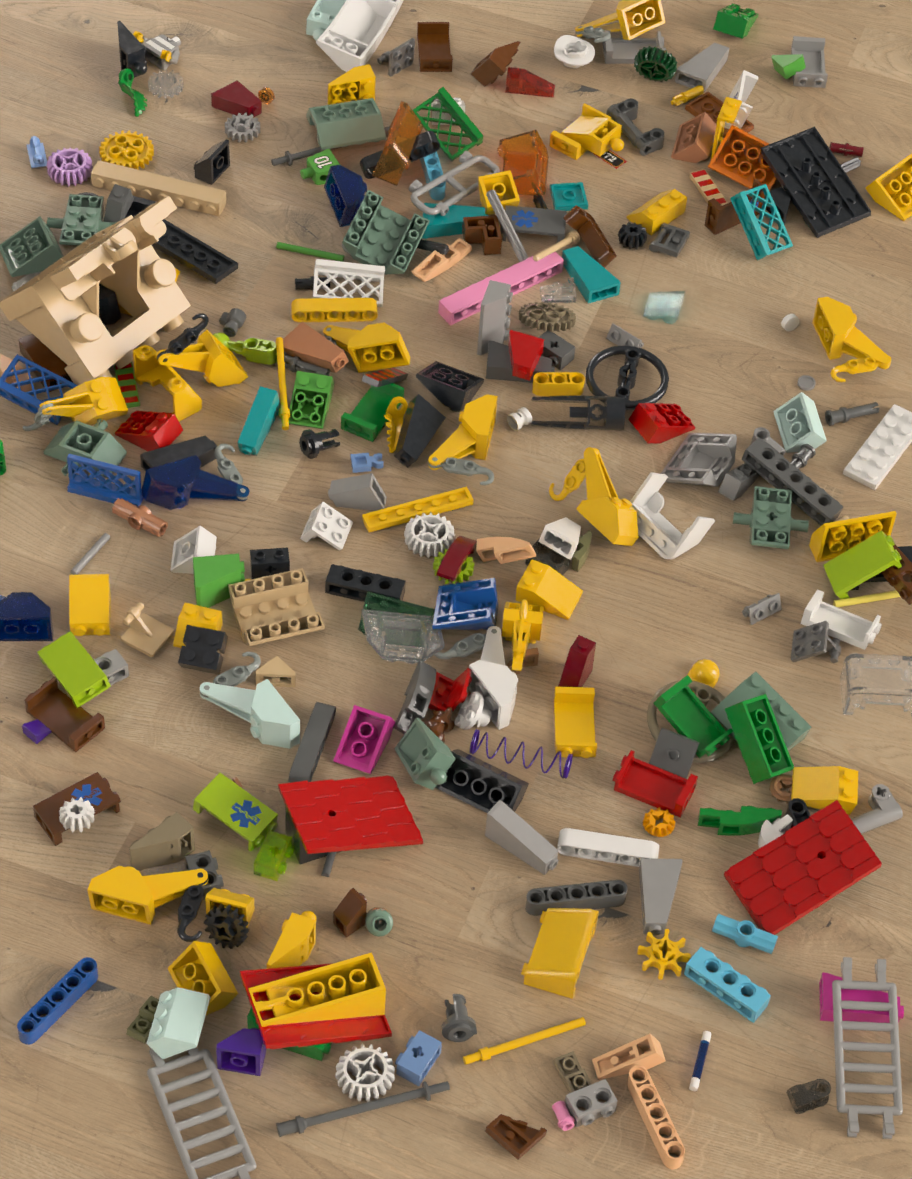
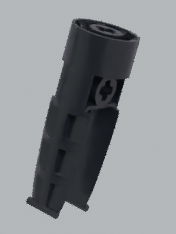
M566 395L533 396L531 399L534 402L587 403V407H569L570 418H587V422L532 421L531 426L624 430L625 397ZM590 400H605L604 406L594 404L590 407ZM595 408H598V411L601 412L598 417L592 414ZM590 419L595 422L604 419V426L589 425Z

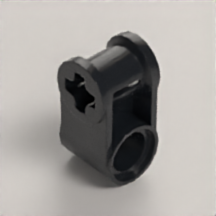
M794 798L789 802L785 816L788 814L793 819L791 826L793 828L808 819L810 813L802 799Z

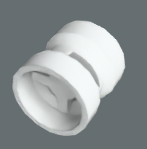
M521 407L516 413H511L507 416V422L514 431H518L523 425H528L532 422V416L527 408Z

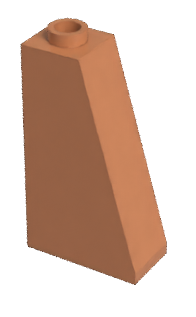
M301 322L283 338L284 352L287 355L297 356L301 361L330 369V372L337 373L349 362L344 350L304 322Z

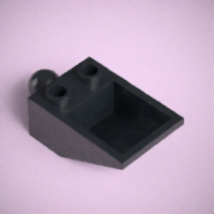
M118 21L121 70L125 68L131 69L134 78L144 75L148 70L145 59L146 48L121 21Z

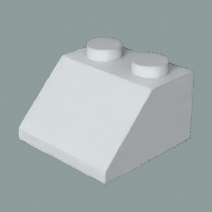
M199 526L174 541L170 571L173 573L193 574V557L215 556L217 537Z

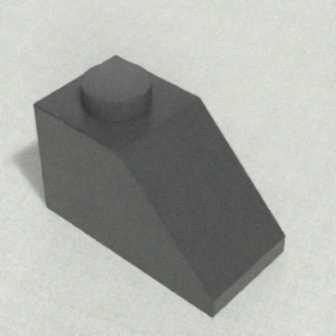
M117 184L114 185L107 199L104 222H119L125 218L134 200L131 189Z

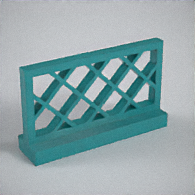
M766 184L739 192L730 198L757 261L793 246ZM759 190H763L764 199L758 196ZM747 195L753 198L752 204L749 202ZM757 200L763 203L761 209L755 206ZM766 206L770 207L771 214L765 212ZM754 210L760 213L759 219L756 218ZM763 216L770 219L768 224L762 222ZM773 221L778 224V230L772 227ZM761 226L767 229L766 234H763ZM770 231L776 234L775 240L769 237ZM780 237L785 240L786 245L779 243ZM767 242H770V243L773 244V249H772V250H770L769 245H768Z

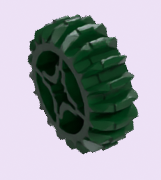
M648 46V48L643 47V49H639L634 58V67L639 72V75H643L644 78H649L655 82H663V80L668 81V79H672L677 70V61L672 56V53H667V50L664 51L662 48H656V46L654 48Z

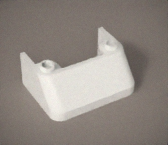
M650 472L630 500L632 507L637 511L638 535L661 557L672 560L698 545L715 520L698 516L690 528H687L682 534L659 513L664 506V498L658 491L668 476Z

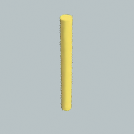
M894 590L834 600L833 606L838 608L898 598L900 595Z

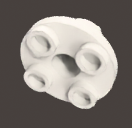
M472 692L463 703H459L460 710L455 719V725L463 730H469L475 724H477L478 728L480 726L484 727L490 722L492 713L489 706L484 705L482 694Z

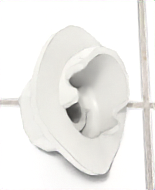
M564 35L557 39L554 46V54L559 61L563 62L564 66L579 68L593 60L595 49L585 40L571 35Z

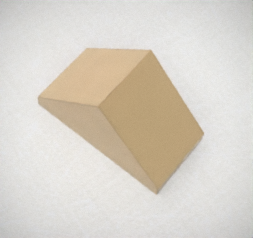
M278 656L256 670V685L268 679L273 686H296V672Z

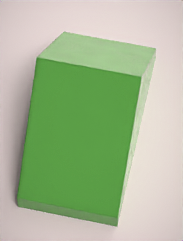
M803 54L771 56L774 69L786 80L806 67Z

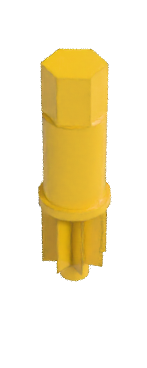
M698 85L672 97L671 104H675L676 107L703 94V86Z

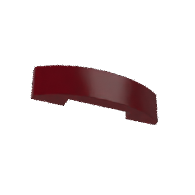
M464 536L457 537L446 552L436 576L455 581L469 554H473L476 550L477 541Z

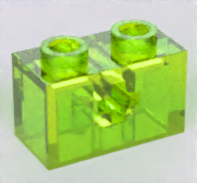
M268 830L254 861V874L278 881L280 874L284 875L286 871L287 858H291L294 852L292 837Z

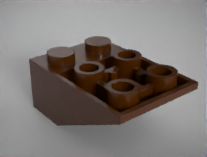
M517 41L495 48L476 64L471 75L484 87L489 83L493 84L499 75L502 76L507 71L506 67L513 61L512 57L518 52L517 48L521 42Z

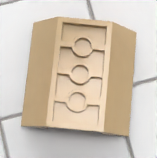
M303 568L228 585L233 612L243 641L248 646L325 629L320 612L315 611L308 593V580Z

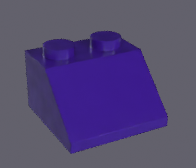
M243 1028L217 1043V1069L261 1076L266 1047L260 1030L257 1028Z

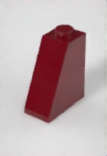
M238 80L211 93V103L215 109L238 116V113L241 115L247 113V116L252 114L253 118L262 113V101Z
M578 635L569 649L558 687H582L593 669L596 642Z

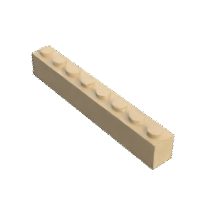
M100 160L97 161L91 172L92 186L111 191L114 185L117 184L131 189L133 196L157 202L170 196L175 206L219 217L226 205V191Z

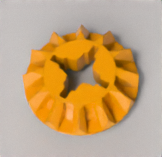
M660 807L657 810L651 808L644 815L643 827L653 836H668L675 828L676 821L674 820V815H671L668 809L664 811ZM663 818V822L655 826L656 820Z

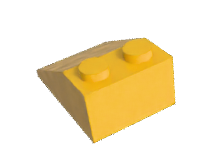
M531 560L517 585L515 601L521 602L523 599H526L528 604L544 606L545 612L569 620L583 590L552 567Z
M841 766L794 767L791 800L794 798L802 799L806 806L819 810L838 800L849 816L857 805L858 771Z

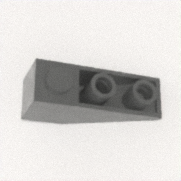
M744 463L725 474L718 492L734 501L740 498L760 475Z

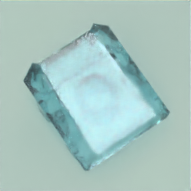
M685 291L650 292L643 317L651 320L663 318V321L666 323H675L676 320H679Z

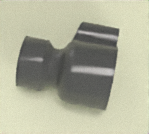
M237 308L231 309L229 313L223 312L219 322L225 325L223 328L224 334L234 337L238 329L243 326L247 317L242 310Z

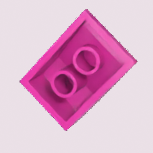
M354 705L333 761L371 774L390 739L395 721L389 716Z

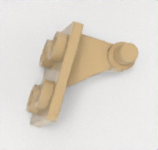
M138 602L135 607L130 608L126 613V618L123 619V623L127 626L130 624V628L123 634L121 641L153 657L173 635L174 629L145 613L141 614L140 612L144 609V604Z

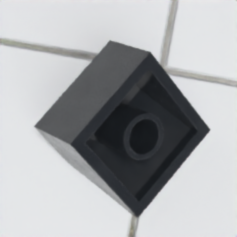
M226 139L213 145L204 153L199 161L195 162V178L212 185L230 166L229 140Z

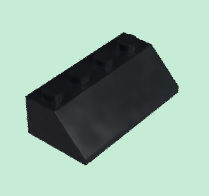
M460 749L451 751L455 761L446 772V781L441 785H436L435 788L486 813L499 800L504 802L514 812L516 811L527 790L528 782Z

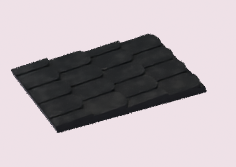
M815 126L761 148L763 159L774 172V176L784 190L791 196L792 203L803 216V220L816 238L871 216L870 208Z

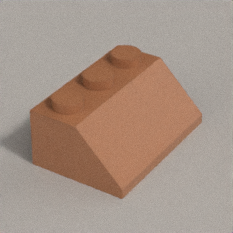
M706 112L679 126L671 155L673 159L698 163L709 157L716 131V123Z

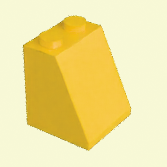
M109 574L69 575L70 631L74 636L110 635L111 594Z

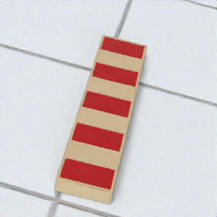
M705 169L690 173V179L707 204L708 200L713 198L722 206L728 204Z

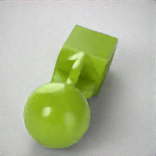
M218 332L213 334L230 351L243 355L250 362L267 365L277 362L276 343L273 341L248 338L245 341L238 340L234 342L230 341L229 337L224 333Z

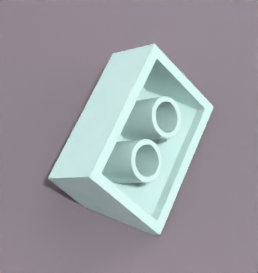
M799 393L773 411L787 453L799 452L803 444H809L816 449L827 441L815 403L804 393Z
M179 987L163 992L159 997L147 1044L162 1059L197 1047L210 996Z

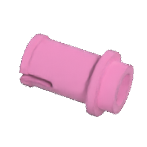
M564 1101L554 1103L552 1109L559 1121L558 1127L562 1128L563 1131L572 1129L575 1125V1119L570 1115Z

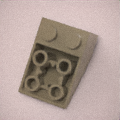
M178 812L166 817L159 826L150 829L143 838L131 844L129 847L130 866L138 871L180 862L185 856H188L195 850L194 827Z

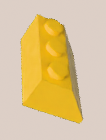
M676 189L661 192L627 215V219L632 223L635 222L637 225L642 224V227L646 228V232L652 236L659 231L662 224H669L685 213L687 197Z
M193 941L167 968L177 987L205 993L210 996L206 1015L225 1008L239 994L211 943Z

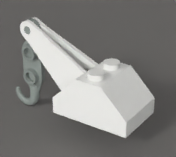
M491 626L486 634L475 633L456 642L445 653L438 651L437 648L441 642H436L432 648L433 654L443 660L453 657H466L483 649L481 660L469 664V668L472 670L470 675L472 681L468 689L471 693L478 692L483 695L484 705L489 706L492 713L491 720L498 730L508 726L515 705L518 678L514 672H511L505 666L501 629L497 626Z

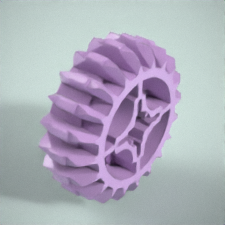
M78 148L57 149V152H53L47 161L48 175L56 184L61 183L62 186L64 184L68 186L70 184L75 186L77 183L82 184L83 181H87L88 177H91L93 170L91 157L88 156V153H84L83 150L79 151Z

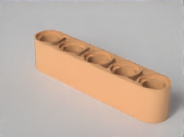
M634 1066L629 1071L628 1090L663 1164L669 1169H677L682 1165L685 1148L649 1072L643 1066ZM634 1078H640L642 1081H636ZM644 1096L649 1097L650 1100H646V1099H644L643 1097H644ZM652 1115L658 1116L659 1119L653 1118ZM661 1134H665L669 1136V1138H663ZM674 1153L678 1157H672L669 1154Z

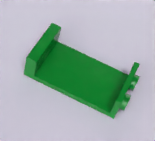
M393 383L377 388L371 385L352 413L344 412L341 416V429L374 442L385 427L386 422H388L384 415L391 400L397 396L404 398V388Z

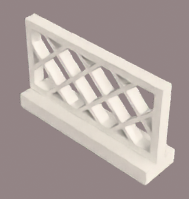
M316 259L313 298H354L352 294L356 291L362 296L361 298H369L374 293L379 298L377 307H382L385 266ZM318 275L326 276L328 279L322 282ZM335 278H344L345 281L340 284L335 280ZM358 279L363 283L357 286L352 280ZM332 282L337 287L330 290L326 284ZM369 282H380V285L374 288ZM348 283L354 288L349 292L343 287ZM365 285L371 290L367 294L361 290ZM323 288L327 293L320 295L317 294V290ZM340 289L345 295L338 297L334 293Z

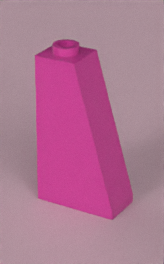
M822 972L819 982L820 1021L834 1022L832 982L834 980H842V978ZM841 989V1000L889 1003L888 993L883 991ZM897 996L899 1023V1020L904 1017V1006H900V997ZM842 1009V1021L890 1023L889 1011Z

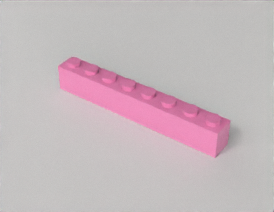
M556 252L537 262L533 260V256L520 263L514 264L505 270L499 271L490 277H486L484 280L439 300L438 313L451 326L480 312L481 303L490 280L510 284V292L515 295L563 271L564 259Z

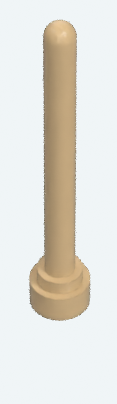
M570 231L566 234L565 239L534 255L533 260L537 262L566 245L573 246L580 241L579 233L577 231Z

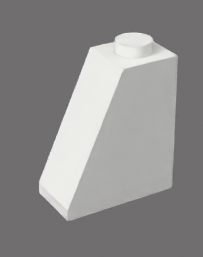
M566 517L545 525L539 542L570 560L579 542L581 526Z

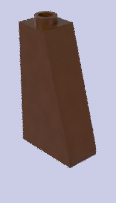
M30 334L18 339L20 352L24 358L73 383L64 369L68 365L36 336ZM33 371L37 378L42 377L41 372ZM54 379L46 380L47 387L58 385Z

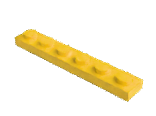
M466 486L362 514V520L368 533L407 523L411 518L415 519L416 514L422 516L423 512L426 515H429L430 512L432 515H437L438 513L473 505L474 499Z

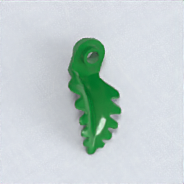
M125 68L119 73L118 84L121 90L134 100V115L138 117L140 114H143L142 111L146 110L144 106L147 107V104L144 101H147V99L143 97L144 94L131 88L134 74L131 69Z

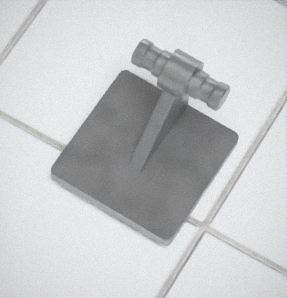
M411 38L395 49L383 53L381 58L377 59L379 64L389 62L388 75L390 77L413 64L415 39Z
M827 621L794 630L791 651L792 662L820 655L826 651L829 652L832 663L838 662V657L841 655L840 640L837 638L831 640L828 637L829 623Z

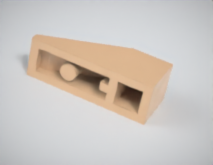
M651 1034L592 1059L599 1080L629 1074L630 1069L637 1065L643 1066L648 1070L666 1062L660 1042Z

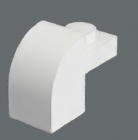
M787 814L782 819H776L773 824L766 820L761 827L758 839L759 848L791 829L793 819Z

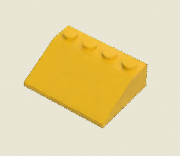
M912 154L865 187L876 203L902 221H905L912 215Z
M896 511L824 523L812 533L809 547L816 562L832 560L846 552L847 549H851L881 530L891 536L897 514Z

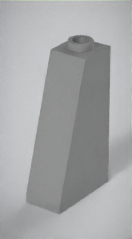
M713 43L677 68L675 82L690 88L701 85L705 92L727 62L729 48Z
M499 800L487 813L485 831L487 838L544 875L557 866L559 861L557 859L558 850L504 802Z
M641 858L639 880L643 934L651 932L652 935L664 934L681 872L682 859Z

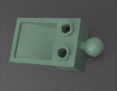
M417 717L394 748L414 783L434 790L436 785H441L446 781V772L455 761V757L449 747Z

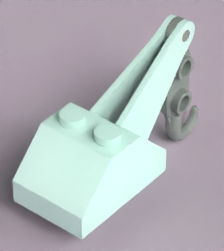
M245 652L242 654L243 657H253V663L245 666H235L216 676L213 683L204 682L200 685V696L203 699L251 723V734L254 738H258L262 744L289 749L300 744V719L268 679L258 683L256 690L234 687L244 682L253 671L259 668L261 658L255 652Z

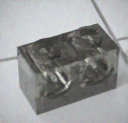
M539 539L532 546L536 557L528 558L525 561L527 566L531 560L546 564L562 576L569 569L570 565L569 559L540 543Z

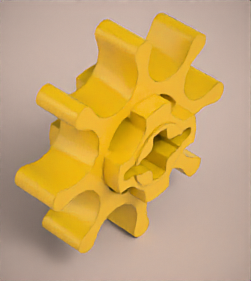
M665 929L662 939H656L651 932H648L646 941L651 946L644 947L639 945L637 949V955H645L649 958L643 962L642 970L646 971L649 967H656L659 970V980L663 979L665 970H672L677 977H680L682 968L677 963H687L691 957L690 953L679 951L680 948L685 946L686 939L682 937L677 942L671 941L668 938L669 929ZM663 950L665 951V958L662 957Z

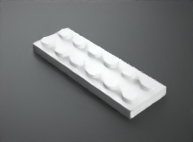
M894 404L845 467L843 475L876 490L912 442V412Z

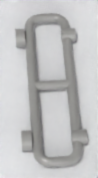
M465 151L459 158V162L462 164L424 186L421 182L415 180L409 187V191L412 193L410 199L425 214L435 215L440 213L444 216L449 211L448 207L479 189L478 182L466 189L452 178L453 176L477 162L484 163L494 172H490L487 175L499 173L500 169L487 157L482 155L473 157L470 152ZM444 181H447L460 192L443 203L439 202L435 208L427 207L417 198Z

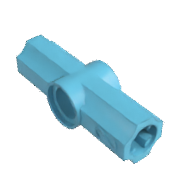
M721 914L717 915L712 928V932L735 940V943L740 947L751 946L770 954L773 953L778 936L755 928V925L750 921L743 920L739 922Z

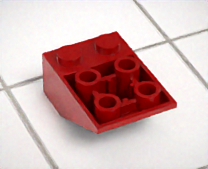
M638 403L628 419L648 444H660L696 428L692 424L691 419L683 413L681 407L675 403Z
M137 410L131 413L130 417L120 425V428L114 434L146 451H152L171 445L184 430L175 413Z

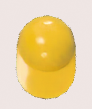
M702 659L693 664L687 675L692 681L714 688L720 674L716 663L708 659Z

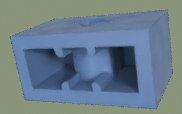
M419 1030L415 1037L411 1036L404 1054L400 1053L395 1061L397 1065L396 1074L417 1086H420L441 1054L442 1042Z

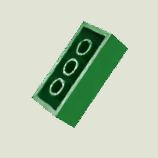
M766 694L725 708L727 718L730 721L753 784L793 770V762Z

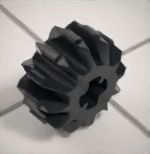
M630 222L627 225L622 224L618 232L619 244H623V248L629 247V249L635 248L637 250L638 247H643L647 240L646 228L642 227V224L637 225L635 222L634 224Z

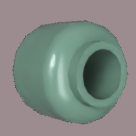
M374 907L366 914L365 925L372 935L377 937L385 936L392 930L393 918L387 909Z

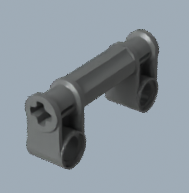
M626 99L611 105L607 109V115L622 125L621 131L639 149L641 155L645 156L663 148L665 132L662 129L654 128L642 133L632 122L638 115V101L636 99Z

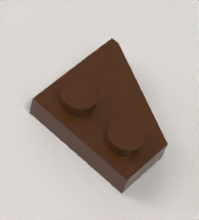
M500 1114L486 1126L485 1132L519 1160L546 1136L547 1130L542 1127L540 1130L528 1127L527 1122L514 1120L509 1116Z

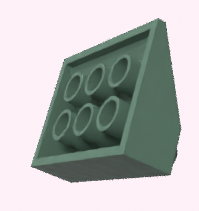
M41 216L0 244V252L12 277L42 272L64 256L53 232Z
M754 672L710 712L727 731L732 727L727 718L725 708L766 694L788 751L805 739L812 728L757 672ZM732 732L730 735L735 739L734 732Z

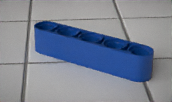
M86 957L81 959L18 1021V1035L23 1044L30 1045L35 1043L98 980L97 963L93 958Z

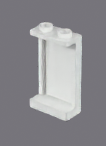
M817 589L805 608L801 620L802 625L810 626L827 621L829 623V636L864 650L868 644H873L876 634L878 635L882 626L879 623L880 615H877L872 622L822 602L824 592Z

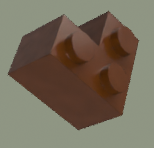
M496 215L463 217L462 234L465 242L468 244L482 243L484 255L501 254L502 236Z

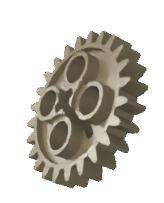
M535 302V304L529 303V305L524 304V307L521 306V309H519V320H521V323H525V326H531V329L537 328L538 331L542 329L544 332L550 330V332H560V330L566 331V329L570 330L571 327H574L576 314L573 313V310L564 308V305L557 306V303L553 305L551 302H548V304Z

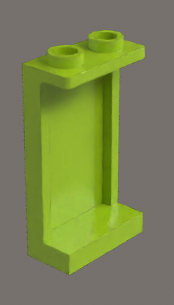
M881 530L823 564L833 590L840 599L850 598L848 595L849 590L893 565L898 569L902 567L899 561L902 558L896 549L894 550L893 546L895 543L890 535L886 536Z
M71 631L60 636L57 640L37 652L43 665H46L55 678H57L77 708L111 687L105 673Z

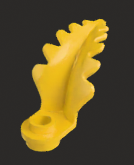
M400 396L394 397L391 400L384 415L389 421L386 422V426L390 428V430H387V434L390 435L387 438V441L390 442L387 445L390 453L396 450L404 421L403 416L408 406L407 401ZM401 403V408L397 409V404Z

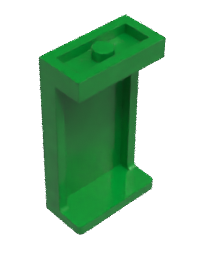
M687 675L663 693L653 704L678 734L700 742L696 752L700 759L705 754L709 757L717 750L716 745L720 744L723 746L731 739L729 735L733 730L730 728L726 731L688 686L692 680Z

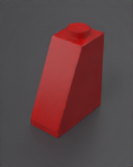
M510 330L508 347L512 376L530 381L543 353L544 339Z

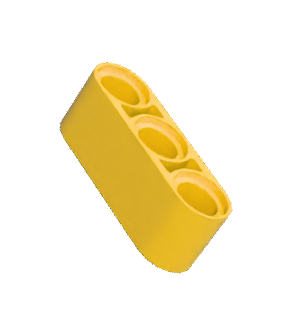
M539 372L533 377L532 392L536 396L582 395L585 376L579 372Z

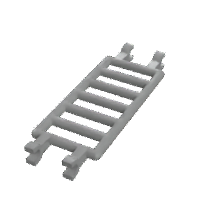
M843 957V962H841L842 980H834L832 982L837 1110L840 1113H847V1137L856 1138L857 1133H859L858 1114L882 1115L883 1139H892V1135L895 1134L893 1115L899 1116L903 1113L897 987L895 983L886 982V959H877V964H875L876 982L852 981V958ZM841 989L888 991L889 1003L841 1000ZM842 1009L889 1011L890 1023L842 1021ZM843 1030L890 1032L891 1044L843 1041ZM843 1050L890 1052L892 1064L844 1062ZM844 1071L892 1073L893 1085L845 1083ZM845 1092L893 1094L894 1106L845 1104Z
M149 1046V1053L155 1067L149 1068L147 1075L188 1179H198L195 1169L241 1152L245 1159V1164L204 1179H231L239 1176V1179H251L248 1172L255 1170L257 1165L210 1051L208 1049L198 1051L197 1047L187 1050L189 1055L165 1063L164 1059ZM204 1059L207 1067L206 1070L161 1085L157 1075ZM211 1077L215 1088L170 1104L168 1103L165 1093ZM219 1096L222 1107L176 1123L172 1112ZM227 1115L230 1123L229 1126L183 1141L180 1134L181 1130ZM234 1133L238 1142L237 1145L191 1161L187 1150Z

